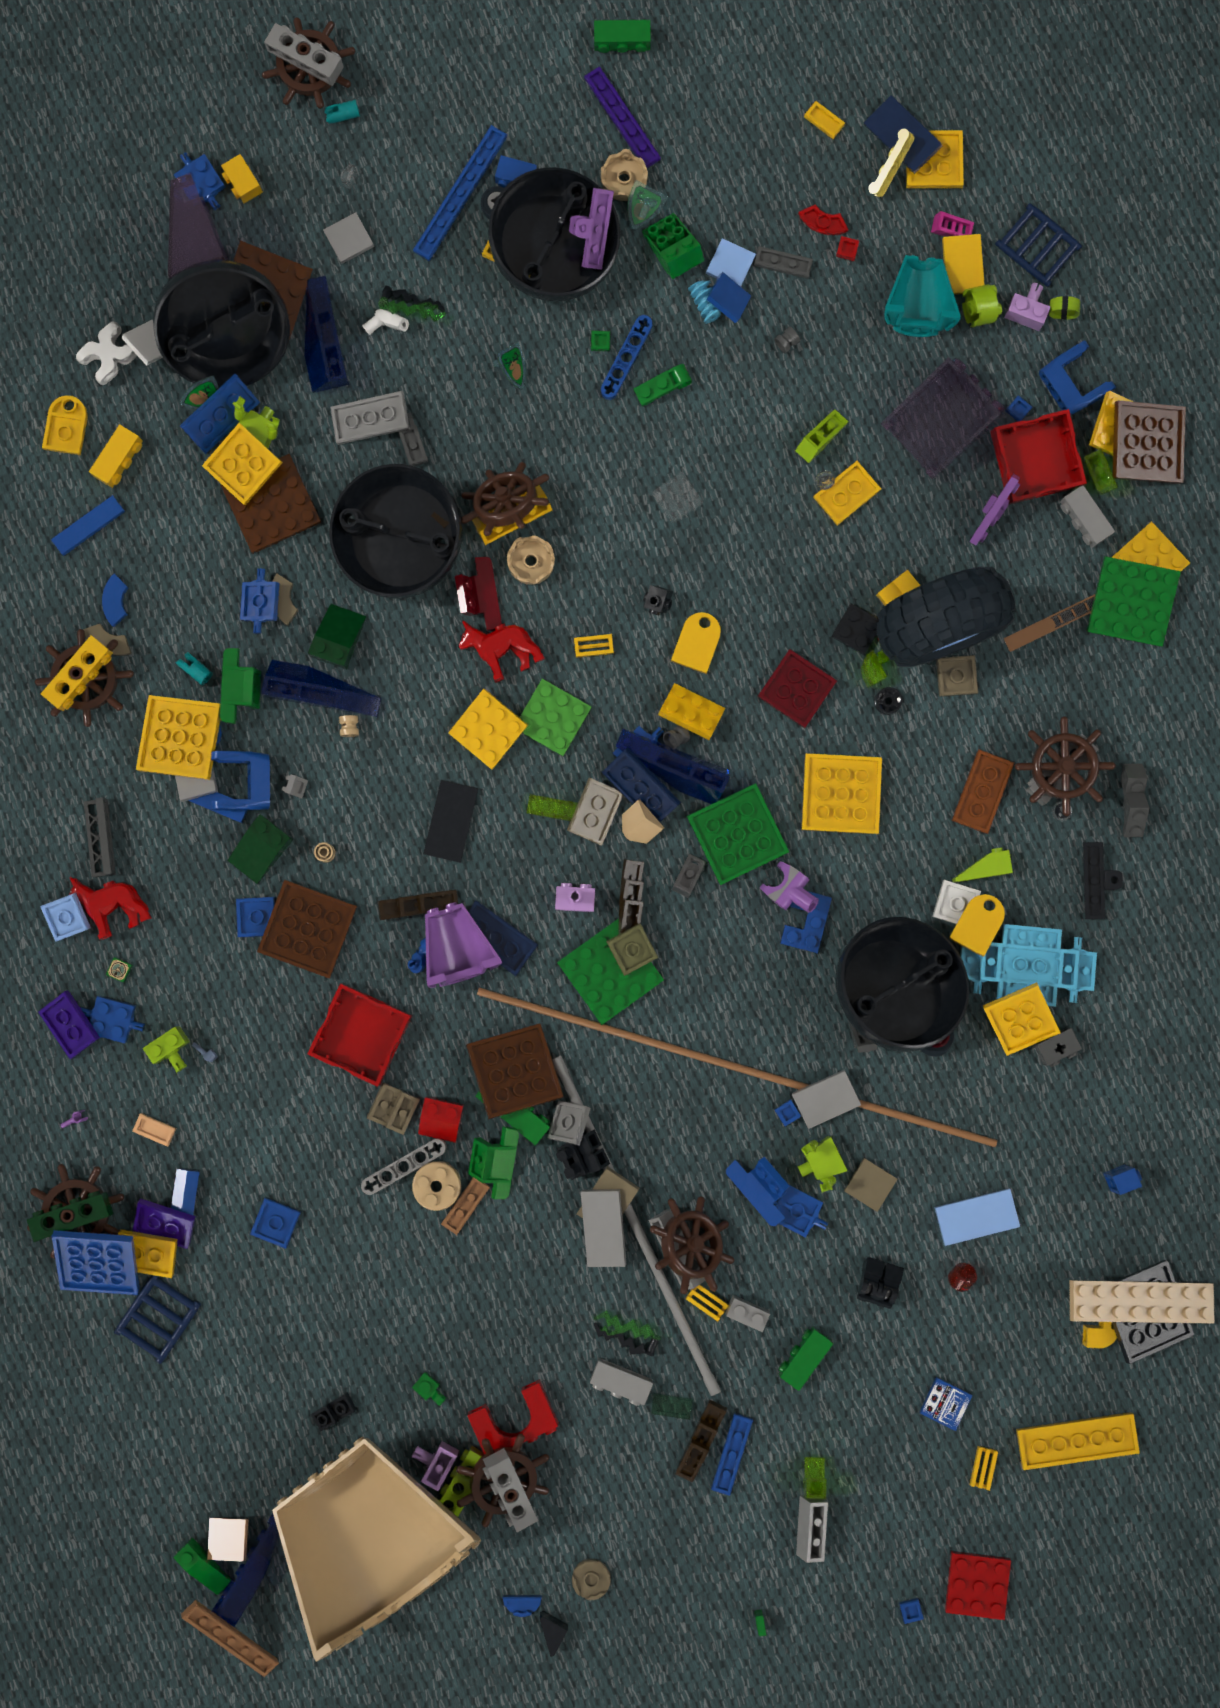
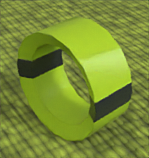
M1061 296L1050 300V317L1069 320L1080 315V300L1078 298Z

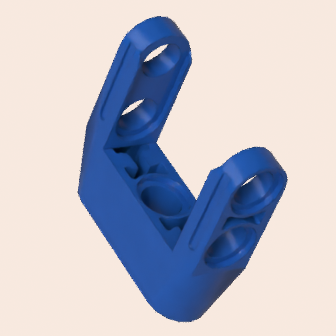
M1086 340L1059 355L1039 370L1040 378L1061 410L1069 409L1070 415L1087 408L1103 398L1106 392L1116 389L1113 381L1105 382L1082 397L1064 370V366L1082 356V353L1090 347Z
M212 751L211 760L218 763L247 764L248 799L212 801V810L253 811L269 809V754L247 751Z

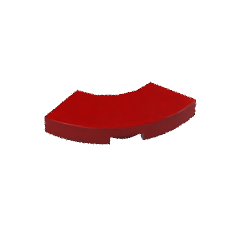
M816 204L798 213L801 220L810 229L818 233L839 235L849 230L841 213L834 215L826 214Z

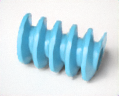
M710 280L698 281L688 288V291L691 292V297L695 298L694 303L698 305L697 309L701 312V317L705 318V324L715 321L721 315V311L706 300L713 288L707 287L711 283Z

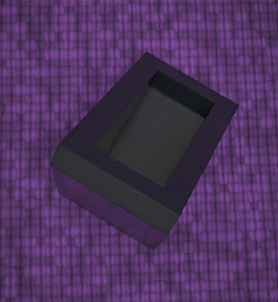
M542 1611L540 1612V1622L550 1657L556 1654L568 1631V1624Z

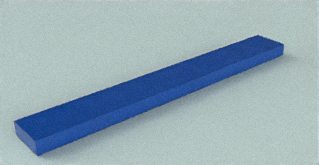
M492 125L490 126L417 242L413 252L428 261L431 260L507 138L506 133Z

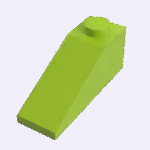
M834 409L803 438L795 451L810 463L849 421Z
M1003 847L991 849L992 853L986 854L955 876L952 882L1013 873L1009 850L1003 851Z

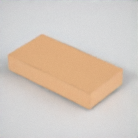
M140 1113L132 1132L168 1147L177 1128Z

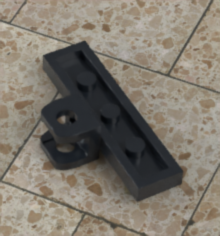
M1083 842L1085 919H1105V891L1122 888L1123 874L1117 870L1104 871L1103 842ZM1112 877L1116 879L1115 884L1111 882Z

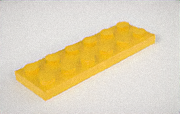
M1132 1412L1016 1429L1023 1470L1140 1453L1135 1419Z

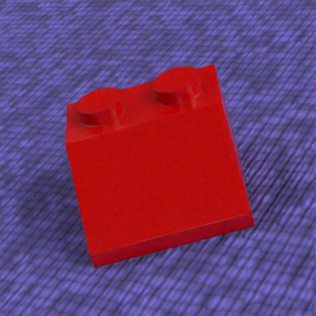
M426 1096L421 1112L418 1134L456 1143L464 1104Z

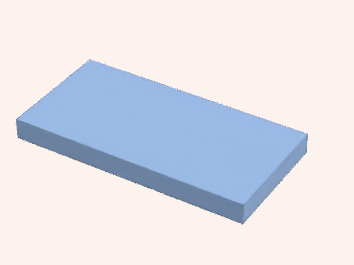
M1010 1188L934 1207L945 1246L1020 1227Z

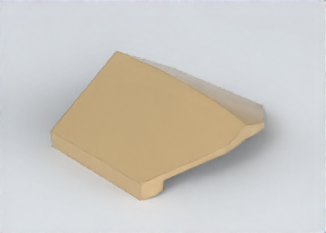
M640 799L622 814V832L630 841L647 844L664 829L662 824Z

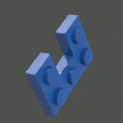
M809 892L819 900L816 908L812 912L807 913L804 929L785 925L780 944L818 953L832 898ZM792 902V904L789 906V907H793V908H796V909L803 910L801 907H799L798 905H796V904L793 903V902Z

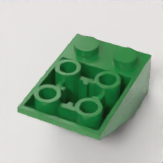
M674 213L642 231L645 239L671 279L704 262L699 242Z

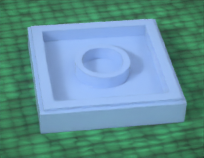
M722 238L706 274L717 279L724 272L741 287L756 254Z
M76 893L40 906L55 942L91 928Z

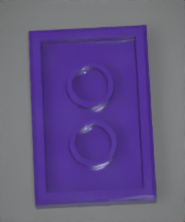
M68 990L38 1011L69 1059L76 1057L100 1038Z
M140 1198L137 1203L132 1232L178 1239L177 1246L188 1249L196 1216Z

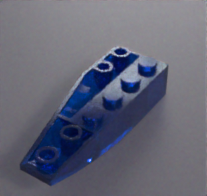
M326 276L307 280L304 356L313 393L350 385Z
M272 660L267 669L261 693L267 698L378 717L381 698L310 666Z
M624 728L616 743V747L621 751L628 747L652 773L679 792L710 804L716 803L719 800L730 778V771L728 769Z
M273 1513L267 1521L270 1524L267 1531L263 1529L256 1539L259 1541L257 1547L252 1546L249 1550L247 1563L245 1565L241 1563L236 1571L237 1579L235 1582L232 1580L229 1582L212 1612L233 1627H235L259 1588L273 1556L279 1536Z

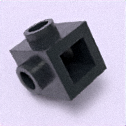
M650 585L649 590L644 595V607L648 608L649 613L659 616L660 613H667V610L669 611L672 606L671 597L673 591Z

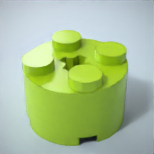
M987 284L964 290L962 297H965V303H962V310L966 322L972 324L970 327L994 323L998 315L1002 314V306L998 303L995 285Z

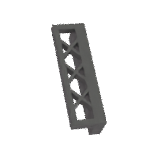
M101 797L91 801H84L92 877L116 875L108 799ZM96 804V817L90 814L89 805ZM96 821L99 828L98 836L92 832V826ZM98 840L101 847L100 855L94 851V845ZM101 859L103 872L96 873V864Z

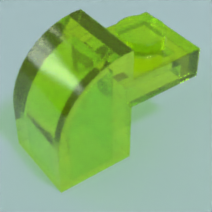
M874 650L870 651L862 661L861 675L867 688L887 678L881 664L890 659L883 650L877 653L878 656H876Z
M804 1457L803 1489L804 1497L807 1499H826L825 1458Z

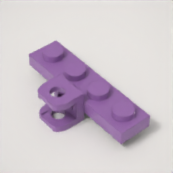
M593 188L589 217L575 215L570 219L569 232L579 238L586 239L582 266L585 268L602 269L614 193L612 190Z
M1014 473L1000 495L997 497L993 493L982 511L987 515L970 540L972 544L977 545L979 541L983 542L988 535L986 530L989 525L993 527L1008 507L1010 501L1007 499L1010 493L1015 494L1020 486L1018 483L1020 477Z

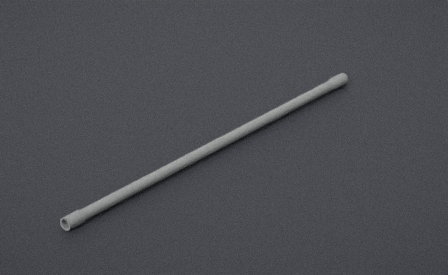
M562 1056L552 1059L555 1071L560 1077L571 1102L583 1105ZM589 1116L585 1126L586 1133L595 1129ZM603 1144L600 1147L596 1148L595 1151L601 1148L604 1149ZM608 1157V1160L610 1162L608 1167L614 1170V1167ZM630 1203L624 1213L703 1376V1381L710 1395L714 1396L720 1393L721 1389L710 1371L663 1270L655 1268V1264L658 1262L657 1257Z

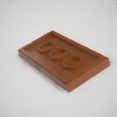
M978 750L951 821L988 834L1014 762Z

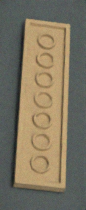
M1069 1280L1070 1321L1215 1323L1213 1283Z

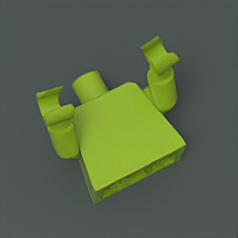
M239 396V399L232 403L235 406V419L240 421V424L263 445L269 448L271 441L278 436L277 429L280 419L273 417L275 412L267 406L263 408L260 414L253 410L249 412L244 411L243 405L246 400Z
M830 1136L824 1138L819 1143L816 1140H811L801 1148L807 1162L798 1166L802 1177L813 1172L815 1178L823 1182V1184H820L821 1192L833 1190V1186L836 1183V1178L833 1175L847 1171L844 1162Z

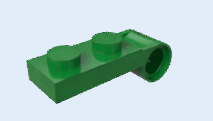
M679 364L633 389L643 407L675 389H682L690 385L692 379L685 365Z

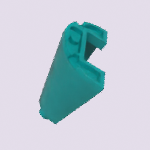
M905 255L884 311L886 323L888 325L891 324L893 330L912 337H930L938 335V332L944 329L949 331L959 322L960 312L943 259L931 257L927 258L926 261H922L918 256Z

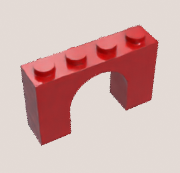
M540 1379L521 1389L529 1408L531 1419L527 1427L520 1432L507 1433L499 1429L492 1418L487 1404L468 1412V1419L484 1455L486 1452L483 1448L482 1440L485 1438L490 1441L494 1450L501 1447L513 1448L518 1434L525 1436L524 1442L531 1443L537 1440L538 1436L543 1433L549 1435L556 1431L559 1422Z

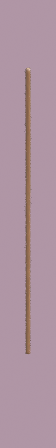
M479 988L477 995L798 1090L809 1086V1084L605 1024L601 1025L595 1021L483 988ZM859 1099L861 1103L859 1108L988 1146L996 1147L997 1145L996 1139Z

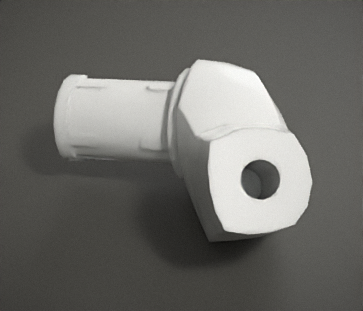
M378 309L374 313L375 316L362 325L366 332L371 335L381 325L405 332L409 327V322L398 314Z

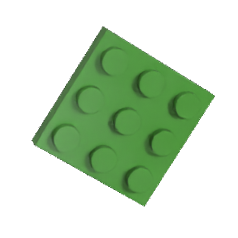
M542 679L520 716L528 724V727L522 734L564 757L592 707Z

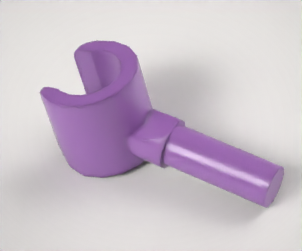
M85 1110L74 1112L72 1118L63 1122L61 1127L64 1128L72 1123L86 1121L88 1117H81V1113Z

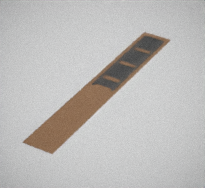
M1095 594L1004 638L1009 651L1018 649L1090 614Z

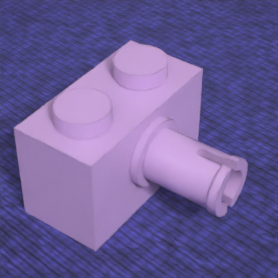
M1032 283L1027 297L1015 293L1004 318L1040 331L1050 310V306L1038 302L1043 286L1039 285L1036 290L1038 283Z
M561 883V886L556 887L555 910L594 912L595 888H591V885L580 884L579 888L572 887L571 883Z
M441 1441L436 1453L433 1454L417 1446L412 1458L427 1465V1470L421 1482L439 1491L459 1450Z

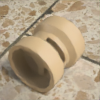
M340 716L339 723L342 725L340 736H359V729L356 726L358 716Z
M324 842L319 843L314 849V855L317 860L325 863L331 862L336 854L334 847Z

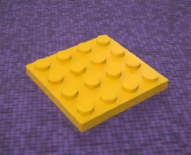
M149 695L136 770L210 780L213 766L211 752L215 751L220 725V703Z
M806 753L801 830L879 834L882 757Z

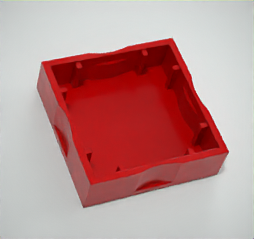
M1069 409L1046 414L1034 420L1018 421L998 426L990 431L1003 487H1005L1013 473L1020 477L1018 481L1020 484L1015 494L1010 493L1007 498L1010 500L1009 505L1079 488L1087 484L1081 457L1076 448L1075 432Z
M340 983L328 1008L327 1017L319 1028L307 1054L331 1066L340 1067L353 1076L378 1087L382 1083L413 1015Z

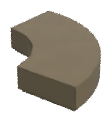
M276 574L273 582L280 583L277 616L285 625L289 626L298 612V609L293 606L291 601L293 584L279 574Z
M101 624L83 629L86 639L92 635L104 646H107L113 639L117 640L118 645L112 651L113 656L132 654L125 635H111L105 631Z

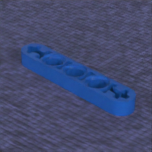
M639 316L629 332L601 386V394L605 399H614L621 389L652 329V320L649 316ZM644 321H647L648 327L645 326L642 330V334L639 333V330L641 328L640 322L643 323ZM638 337L641 342L639 345L634 346L630 343V339ZM624 353H629L632 359L629 362H624L621 356ZM617 369L623 372V376L618 379L613 376V372ZM611 381H613L614 393L610 392L609 394H606L605 388H609L611 385Z

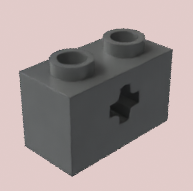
M1065 1028L1060 1031V1034L1034 1044L1043 1065L1054 1067L1061 1063V1059L1065 1057L1070 1059L1078 1055L1077 1051L1082 1048L1072 1028ZM1057 1045L1062 1046V1048L1059 1049L1060 1052L1054 1050L1057 1048Z

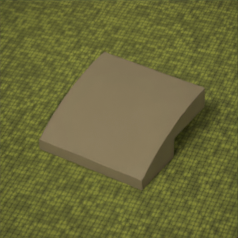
M383 1082L370 1108L367 1119L404 1135L420 1099Z

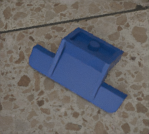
M765 1157L760 1159L755 1168L749 1173L735 1159L726 1169L727 1176L770 1226H777L785 1220V1217L774 1204L786 1194L790 1186Z

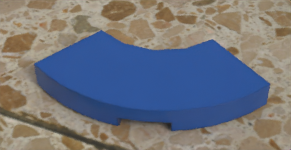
M115 573L106 583L102 595L103 611L112 627H115L128 615L123 606L124 594L128 587Z

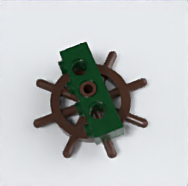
M60 1164L57 1169L62 1181L61 1183L53 1187L48 1194L37 1188L30 1190L31 1195L43 1200L41 1210L32 1213L33 1217L26 1219L28 1223L27 1229L31 1233L33 1242L47 1237L52 1238L53 1231L70 1232L71 1229L77 1228L78 1232H86L84 1225L88 1223L95 1226L90 1233L102 1234L105 1231L111 1235H118L120 1231L107 1223L109 1216L114 1214L111 1204L122 1201L124 1195L119 1193L108 1197L107 1192H103L95 1184L101 1172L99 1166L93 1168L88 1180H69L65 1165ZM72 1188L83 1189L78 1198H75ZM62 1191H65L69 1204L57 1199L56 1197ZM54 1248L50 1254L53 1259H55Z

